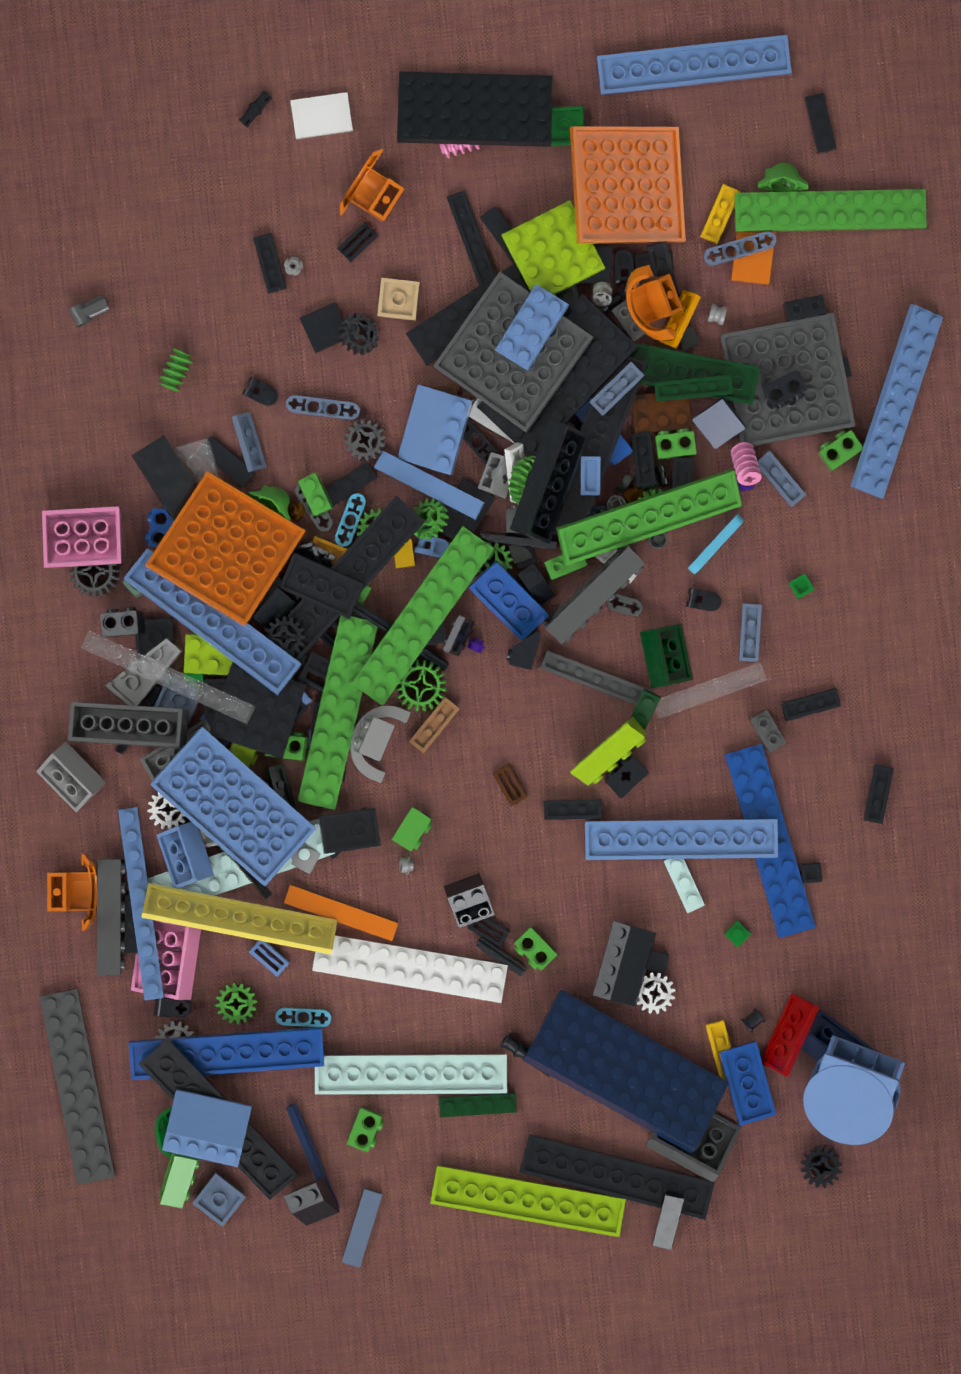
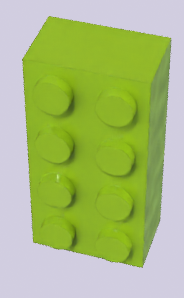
M187 633L185 636L184 673L228 675L233 661L197 634Z

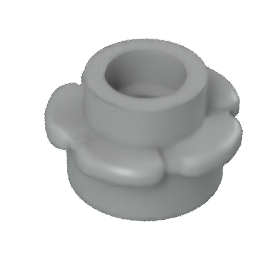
M295 256L286 259L284 262L286 273L298 275L303 268L302 261H299V258Z
M409 856L401 857L399 861L400 873L408 875L410 871H413V860H410Z

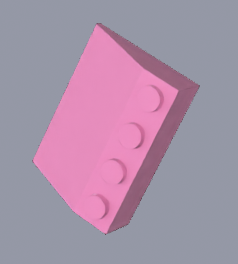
M120 507L42 511L44 568L122 564V512Z
M153 920L164 997L176 1000H191L201 929ZM136 953L131 991L143 993L138 953Z

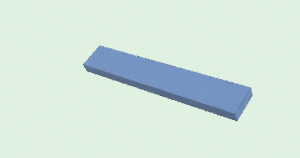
M382 451L374 466L375 469L474 520L477 519L485 504L479 499L385 451Z

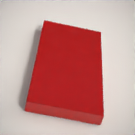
M791 993L761 1058L762 1064L788 1077L820 1007Z

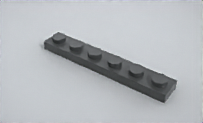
M546 651L540 669L634 705L637 704L643 689H646L550 651Z

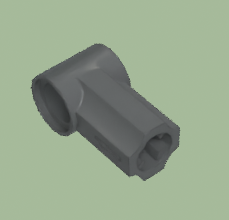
M100 295L86 303L77 304L68 311L78 328L88 324L93 318L110 309L103 295Z

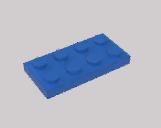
M497 560L469 585V589L521 641L549 616V613Z
M752 1041L719 1051L726 1081L729 1082L728 1088L738 1124L742 1126L775 1116L776 1111L757 1042Z

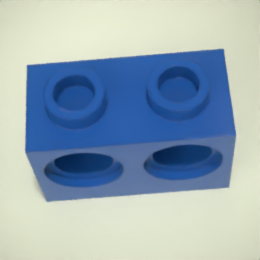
M152 508V512H148L147 523H150V531H146L145 542L148 543L149 547L157 548L159 543L155 542V535L163 533L165 536L174 522L165 509ZM159 514L166 515L167 520L164 524L157 523L156 519Z

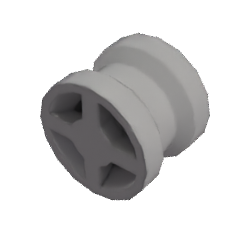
M607 282L596 283L593 287V302L598 306L609 305L612 301V286Z
M712 303L708 322L715 321L719 325H723L727 307H718Z

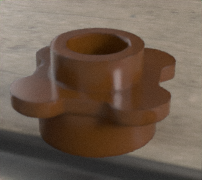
M295 501L290 503L288 508L290 519L293 518L295 521H298L304 517L305 508L303 503L298 504Z

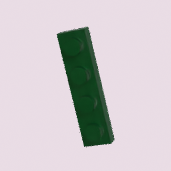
M731 375L654 382L656 402L733 394Z
M516 1093L439 1097L440 1117L517 1113Z

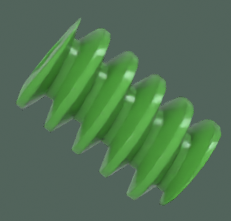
M173 348L172 351L176 355H169L173 362H166L169 369L162 370L166 376H159L163 383L158 384L172 391L179 392L180 389L176 385H183L180 377H187L183 370L189 371L190 368L186 364H193V361L190 359V355Z

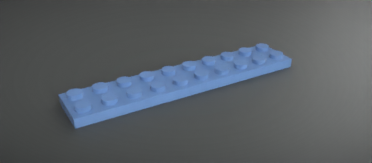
M787 35L597 56L601 95L789 75L792 73Z
M910 304L850 487L878 498H884L943 319L942 316L917 305Z
M147 548L126 574L124 580L275 694L279 695L300 668L301 663L248 623L244 627L147 568L146 563L153 554Z
M778 819L585 821L586 860L778 858Z

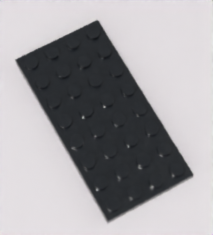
M399 71L397 143L551 147L552 76Z
M583 294L569 307L563 316L594 338L528 432L523 431L484 402L477 406L514 443H522L524 452L528 456L537 455L549 420L567 424L638 348L628 336Z

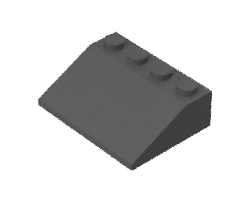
M714 1113L697 1149L692 1153L683 1150L651 1132L645 1146L713 1182L720 1175L741 1127Z

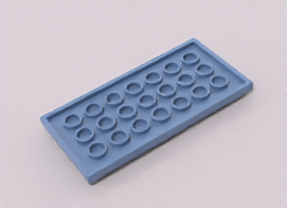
M202 726L150 783L156 791L264 886L269 883L316 830L311 823Z

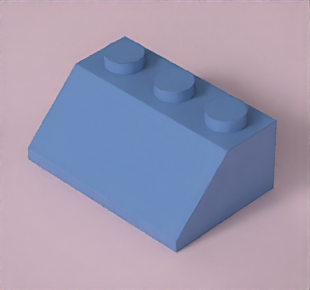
M193 822L157 834L174 888L178 889L214 876L206 847L200 835V829Z

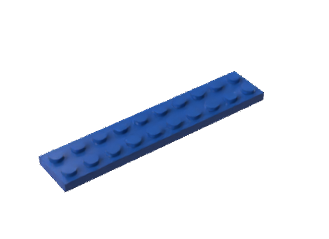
M762 744L724 754L743 819H778V858H755L778 938L816 928Z
M322 1027L169 1038L204 1075L324 1066ZM166 1038L129 1041L131 1080L152 1079L139 1065V1062Z

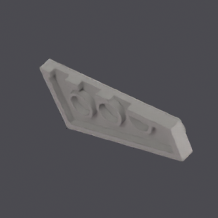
M166 638L105 686L127 705L139 706L183 650L169 638Z

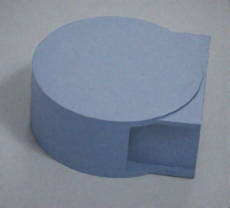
M832 1035L827 1051L814 1066L805 1088L803 1103L809 1121L821 1134L839 1143L861 1145L878 1139L887 1131L892 1122L900 1099L899 1079L906 1062Z

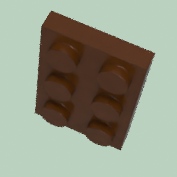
M655 393L635 395L631 405L634 434L692 428L689 399L656 402Z

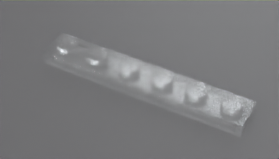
M761 662L662 697L655 709L658 719L767 681Z

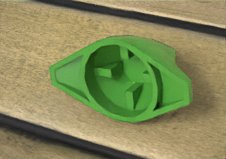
M778 163L772 168L765 170V178L758 182V188L774 192H795L808 189V182L800 177L797 169L792 164Z
M264 485L260 491H250L248 493L249 497L290 521L288 514L289 496L285 490L280 487Z

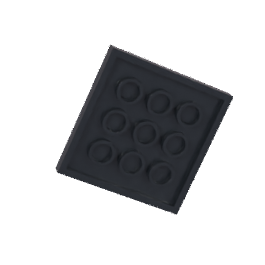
M232 662L209 733L214 738L283 759L306 685L290 680L279 695H277Z

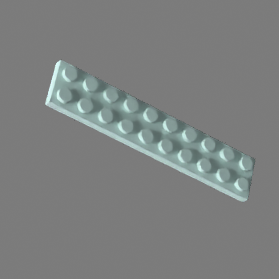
M319 820L310 821L309 823L316 830L303 844L320 853L321 855L318 859L335 854H323ZM304 848L299 851L300 859L307 860L310 857L308 849ZM224 851L208 857L214 876L178 889L215 896L252 882L248 880L249 878L245 877L244 873L240 871L241 869L237 867L238 865ZM292 858L286 862L278 873L295 868L291 864ZM169 871L148 878V883L174 888Z
M507 1054L324 1055V1066L315 1067V1095L507 1093Z

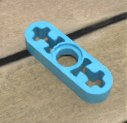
M356 493L350 496L335 535V541L341 547L349 546L355 535L356 526L359 524V518H361L366 505V500L361 494ZM357 497H360V501L363 502L362 506L358 505L356 511H360L359 515L348 511L349 507L353 510L354 503L352 500H356ZM348 515H354L356 518V523L352 526H348L345 523V518ZM342 525L347 529H353L352 533L349 531L347 533L349 541H345L343 544L340 543L341 539L338 538L345 531L341 529Z
M282 1007L275 1016L276 1021L280 1025L326 1027L331 1022V1014L325 1009ZM283 1011H286L287 1015H293L292 1011H296L295 1022H292L293 1018H287L286 1021H282L279 1015ZM301 1012H306L309 1015V1020L305 1023L298 1020V1014ZM311 1012H315V1016L318 1017L321 1013H325V1017H328V1020L321 1023L319 1019H314L315 1023H311Z

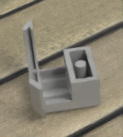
M381 706L369 711L359 720L353 731L350 750L355 766L364 776L381 783L385 772L370 766L362 756L365 755L380 761L395 726L378 718L391 717L407 723L411 712L395 706Z

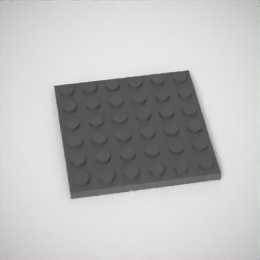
M499 272L433 367L527 433L594 337L562 316L529 371L495 351L530 294L526 289Z
M834 313L720 335L726 361L760 367L753 406L733 402L734 411L746 425V429L739 433L740 443L748 442L756 446L855 427ZM797 370L807 389L804 392L805 396L796 401L793 398L786 401L788 405L778 410L776 407L771 408L762 390V386ZM792 381L788 384L791 391L796 392L799 390L797 382ZM774 390L771 392V397L774 400H780L782 394L780 391Z

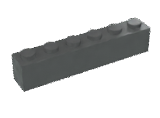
M98 859L97 975H121L122 970L125 971L126 963L125 959H122V951L125 949V942L122 940V932H125V921H122V913H125V901H122V894L126 893V882H123V874H126V864L123 863V859Z

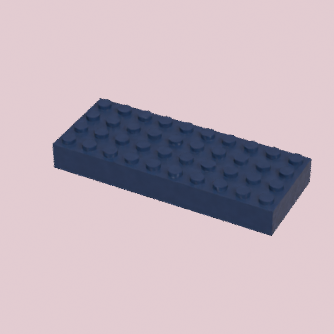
M560 990L555 996L523 1058L524 1062L689 1153L697 1149L729 1084L724 1079L563 990Z

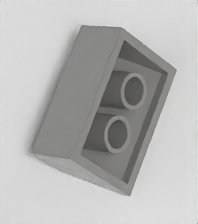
M67 742L55 750L36 771L76 813L106 784L101 776Z

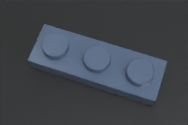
M630 362L589 403L604 416L645 375Z
M251 413L233 416V424L248 472L266 468Z
M770 451L757 461L760 471L790 507H793L806 496L804 491Z
M742 604L739 661L758 662L762 605Z

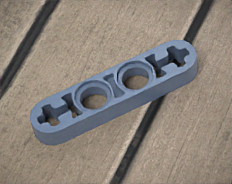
M767 231L709 248L704 253V262L709 266H716L769 250L776 244V236L772 232ZM765 236L772 238L769 246H767V243L760 244L761 248L758 249V243L755 238H758V242L763 241ZM746 241H752L754 243V249L752 251H746L744 249V243ZM729 246L734 247L736 250V254L733 257H729L725 253V249ZM718 249H722V256L724 258L723 260H721V256L716 257L715 262H712L711 259H707V257L710 255L709 252H712L713 255H716L720 253Z
M292 395L286 400V407L292 413L344 420H355L360 415L359 406L353 402ZM297 399L298 403L303 404V400H307L305 403L306 411H301L303 408L301 406H296V409H292L289 403ZM312 401H316L319 404V409L316 412H311L308 409V405ZM336 404L338 412L336 414H329L327 411L328 405ZM341 404L345 405L344 409H350L353 406L357 414H353V417H350L349 413L343 412L344 416H339Z

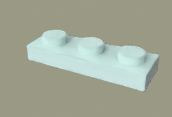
M684 859L664 860L663 862L686 912L689 913L705 906Z

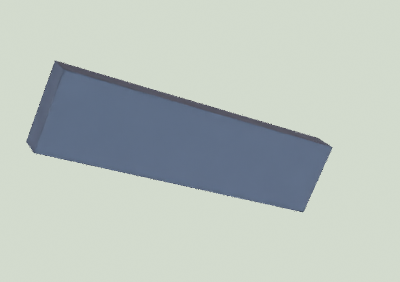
M364 1188L342 1263L360 1268L383 1195L382 1193Z

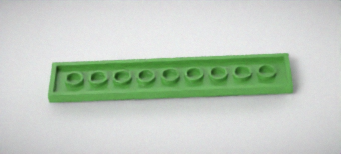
M925 189L734 193L735 232L925 229L927 227Z
M730 469L557 527L564 564L570 565L741 507L735 471Z
M462 526L351 684L383 706L494 548Z
M340 616L298 802L333 810L336 808L362 696V691L351 683L370 658L377 632V626L368 620L352 616L348 619Z

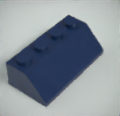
M822 1010L817 1012L801 1047V1050L818 1061L827 1051L833 1035L876 1051Z

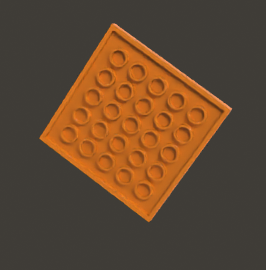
M570 127L577 244L686 242L679 127Z
M207 471L146 563V567L245 627L304 536L306 530Z

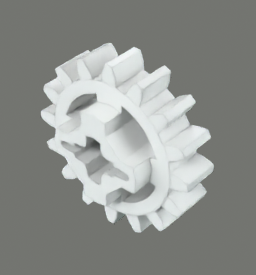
M159 792L158 797L152 795L154 802H148L152 809L147 810V812L153 814L150 820L156 819L155 826L160 823L161 829H164L166 825H168V829H172V825H175V827L179 826V821L185 822L183 819L185 815L182 813L173 821L174 814L179 812V810L174 809L170 811V814L167 811L160 810L167 807V804L170 807H176L165 798L162 805L156 807L157 802L163 796ZM161 813L166 821L161 820L157 814Z
M650 972V977L644 976L638 997L639 1000L637 1001V1005L643 1004L641 1008L643 1011L648 1008V1013L651 1014L655 1010L659 1014V1009L662 1008L663 1011H666V1005L672 1006L669 1000L675 999V996L671 995L672 992H675V988H670L673 982H666L668 978L666 975L661 978V973L658 972L657 976H654ZM654 980L652 985L648 987L644 986L649 981ZM661 982L666 986L667 992L661 990ZM657 987L659 995H655V998H652L649 992L654 991V988ZM642 994L648 996V1004L643 1000ZM661 999H664V1000H665V1001H664L663 1003H661L660 1005H656V1002H657V1001H659V1000H661Z

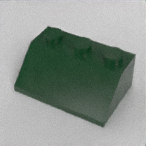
M682 624L640 632L651 689L693 680Z

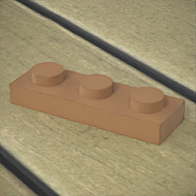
M445 697L409 742L424 754L460 709Z

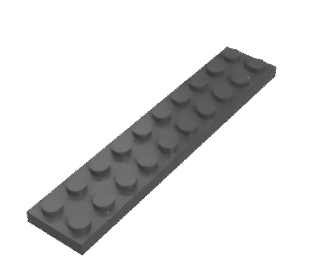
M78 988L39 996L77 1185L113 1178L116 1175Z

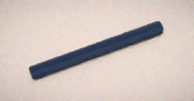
M296 1104L286 1107V1110L315 1179L325 1178L338 1208H340Z

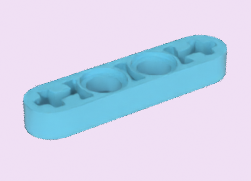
M737 514L687 569L695 575L744 522V519Z

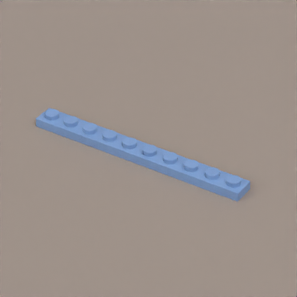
M138 808L118 810L144 1001L164 998L154 921L141 918L148 887V878Z

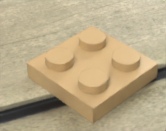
M381 278L377 317L416 321L420 282Z

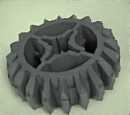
M108 564L109 568L89 565L88 568L79 570L80 566H71V568H74V571H68V574L74 575V577L69 580L70 582H77L73 586L74 589H77L79 586L81 587L79 590L80 594L87 590L86 597H89L91 592H93L94 598H97V592H100L101 596H105L104 589L110 593L111 589L108 586H117L112 581L113 579H120V577L114 576L115 573L120 572V569H114V566L119 564ZM94 566H96L97 570L104 571L96 573L95 577H92L93 574L85 573L93 570ZM109 574L107 581L98 587L100 576ZM79 575L89 576L92 588L86 586L81 581Z

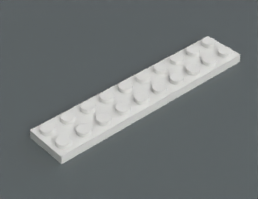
M335 935L332 954L315 952L312 971L501 1003L508 965Z

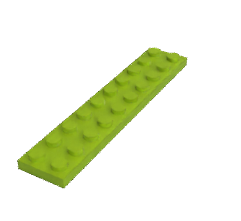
M437 1165L430 1204L619 1237L626 1199Z

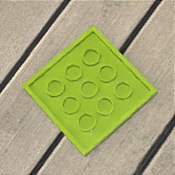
M570 200L502 234V238L530 292L537 284L555 295L605 270V266L593 244H577L575 209Z

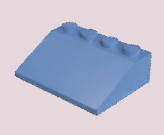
M418 384L398 459L452 475L473 400Z
M176 1089L162 1150L238 1167L252 1106Z

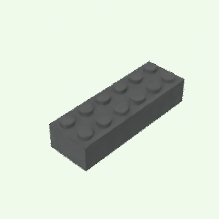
M628 545L620 547L543 622L545 628L561 644L564 642L568 643L575 636L573 633L578 628L581 630L589 622L587 619L592 614L595 616L602 610L601 605L606 601L610 602L616 596L615 592L619 588L623 589L629 584V578L633 574L638 575L644 569L642 565L645 562Z
M71 702L68 741L182 748L187 740L189 710Z

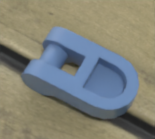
M417 537L418 544L417 547L415 546L414 552L440 558L449 544L441 538L432 537L431 540L427 538L422 540ZM426 541L431 542L430 550L425 549Z

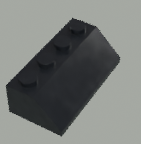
M614 921L593 995L636 1007L656 933L623 922Z

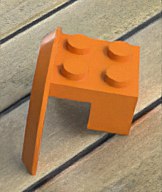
M383 149L373 152L339 205L340 216L343 215L349 203L352 202L381 222L385 221L405 188L371 169L383 152Z
M650 265L637 268L629 276L626 285L627 306L631 317L639 328L653 339L665 341L676 338L673 327L657 329L649 325L661 318L672 316L683 310L670 274L655 277L637 286L639 281L653 276Z
M82 853V865L87 867L88 872L47 873V911H88L87 917L82 920V931H87L97 914L98 875L96 866L87 853Z

